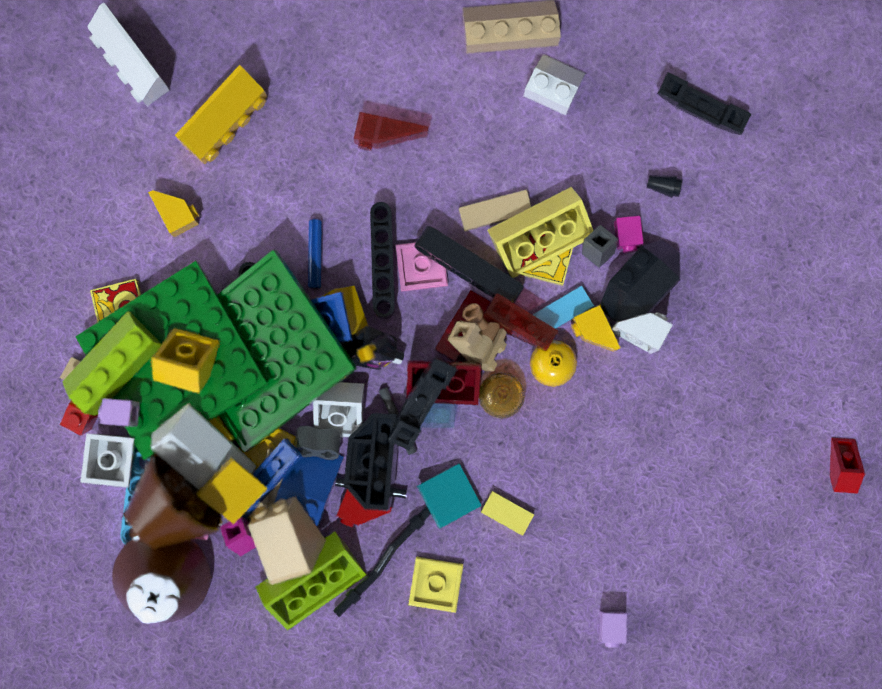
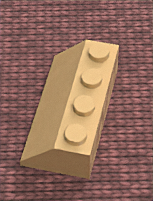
M554 0L462 8L466 54L559 45L561 38L559 14Z

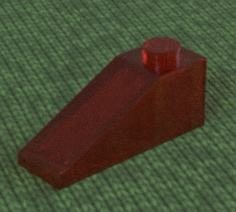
M359 112L353 139L359 149L371 151L372 148L380 149L427 137L429 126Z
M498 293L483 315L487 322L498 323L499 327L504 329L508 335L545 352L558 333V330Z

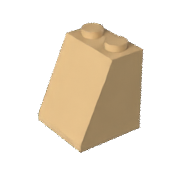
M296 497L287 500L281 499L275 504L257 508L248 526L271 585L311 573L326 540Z

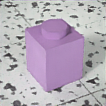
M103 399L99 407L100 424L138 427L140 402Z
M599 610V640L601 643H605L606 647L613 648L620 647V643L626 644L627 614L624 611Z

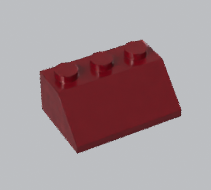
M408 360L406 399L431 361ZM447 362L457 367V370L447 388L441 390L434 403L478 405L481 363Z

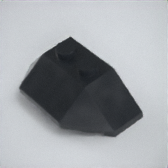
M663 240L641 246L609 280L600 303L603 312L616 323L649 314L681 280L680 252Z
M372 413L348 437L344 486L365 510L389 511L395 487L398 445L389 442L388 438L397 419V414Z

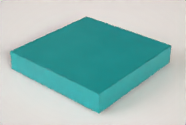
M460 464L417 486L439 529L482 506Z

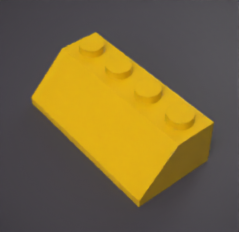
M239 65L175 136L203 164H206L208 161L212 162L219 155L218 150L222 145H228L234 139V132L239 127L243 128L248 124L251 119L250 115L254 110L259 111L265 105L267 95L262 87Z

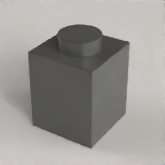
M599 225L584 239L582 255L600 268L615 254L618 238Z

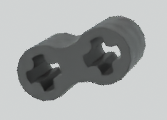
M300 426L296 431L294 446L303 457H320L326 460H334L339 457L342 434L335 429H316L310 426Z

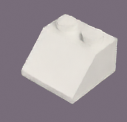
M543 54L525 88L524 96L566 115L585 73Z
M656 312L655 315L649 313L618 322L611 329L617 336L652 354L660 349L672 324L667 322L668 318Z
M339 382L313 402L314 428L335 429L341 432L342 437H349L363 423L364 384Z
M86 434L81 482L130 487L135 439L113 435Z

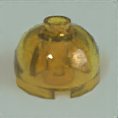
M502 371L492 373L480 385L479 404L484 412L493 418H510L518 413L524 405L526 395L524 386L519 378L511 373Z

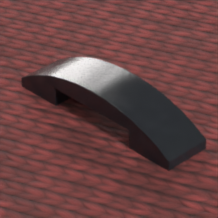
M667 72L657 92L660 97L681 111L712 126L742 135L752 113L731 103L726 105L688 86L689 82Z
M437 357L430 362L402 406L389 435V442L406 450H411L421 432L420 427L441 390L447 388L457 367Z

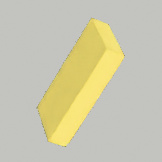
M493 491L481 510V513L522 536L534 517V514Z

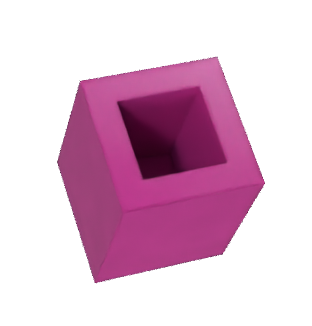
M641 217L616 218L614 221L615 237L618 238L616 248L623 249V253L636 252L637 248L643 245Z
M242 516L234 524L229 521L220 526L226 547L239 556L256 548L248 526L250 522Z

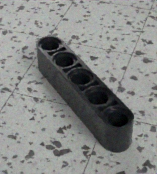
M377 202L370 210L373 310L380 319H389L395 313L392 212L387 203ZM381 209L388 212L387 217L382 220L375 217V213ZM379 233L388 234V240L384 243H379L375 240ZM387 256L389 263L383 267L377 265L378 257ZM379 280H389L390 286L386 290L378 289L377 283ZM382 302H387L391 305L390 311L386 314L378 312V306Z
M431 226L425 227L414 245L419 252L504 306L512 308L524 289L520 282Z

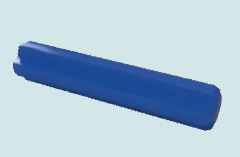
M319 219L309 220L308 287L318 289L321 288L322 222Z

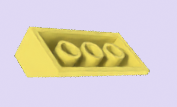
M570 187L491 227L487 231L506 270L512 278H515L520 273L534 268L583 243L584 239L594 230L582 199ZM530 231L537 244L542 248H546L543 256L519 269L521 259L530 257L534 252V246L527 237Z

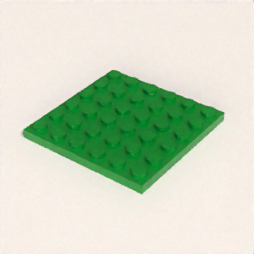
M277 250L269 252L217 294L269 385L220 414L223 422L243 452L251 450L357 369Z
M197 261L189 264L75 336L87 356L129 311L162 344L174 328L219 341L210 377L199 393L153 380V354L111 399L140 402L138 427H125L131 438L135 439L134 444L143 460H148L156 453L151 448L152 433L188 403L205 419L211 421L269 385L204 270Z

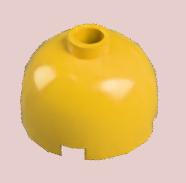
M553 339L544 341L536 346L531 354L529 365L531 373L538 382L545 386L556 387L571 380L576 372L577 360L574 351L569 345L563 341Z

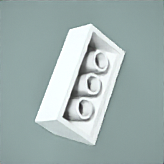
M102 3L88 25V29L93 34L89 38L98 49L101 46L106 51L103 55L111 67L114 65L118 67L120 71L116 74L125 85L129 83L132 86L133 90L130 92L137 102L143 101L146 106H149L167 93L169 88L106 4Z
M189 403L152 433L151 448L199 490L231 457L251 474L256 468V464Z

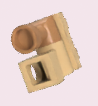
M470 304L463 311V317L467 322H457L448 340L468 360V363H481L482 370L494 371L497 366L494 359L496 354L503 352L507 346L504 341L507 332L501 329L498 323L487 322L483 318V310L478 304ZM460 331H462L463 337H458Z

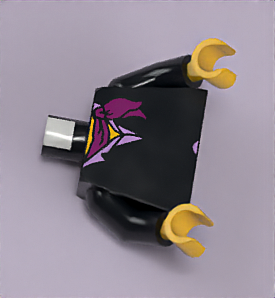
M365 326L352 336L353 340L345 342L344 345L345 351L355 366L381 370L391 362L401 364L404 359V352L396 349V337L369 326Z

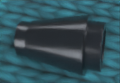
M650 175L647 188L670 198H673V196L679 197L683 179L678 178V175Z

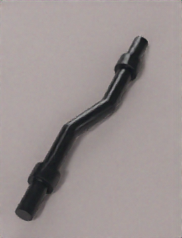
M427 505L418 515L414 514L408 520L410 523L389 543L374 569L354 589L351 588L345 594L346 598L333 610L338 617L352 604L355 605L361 599L360 596L382 574L395 551L416 529L419 531L425 524L424 521L431 515Z

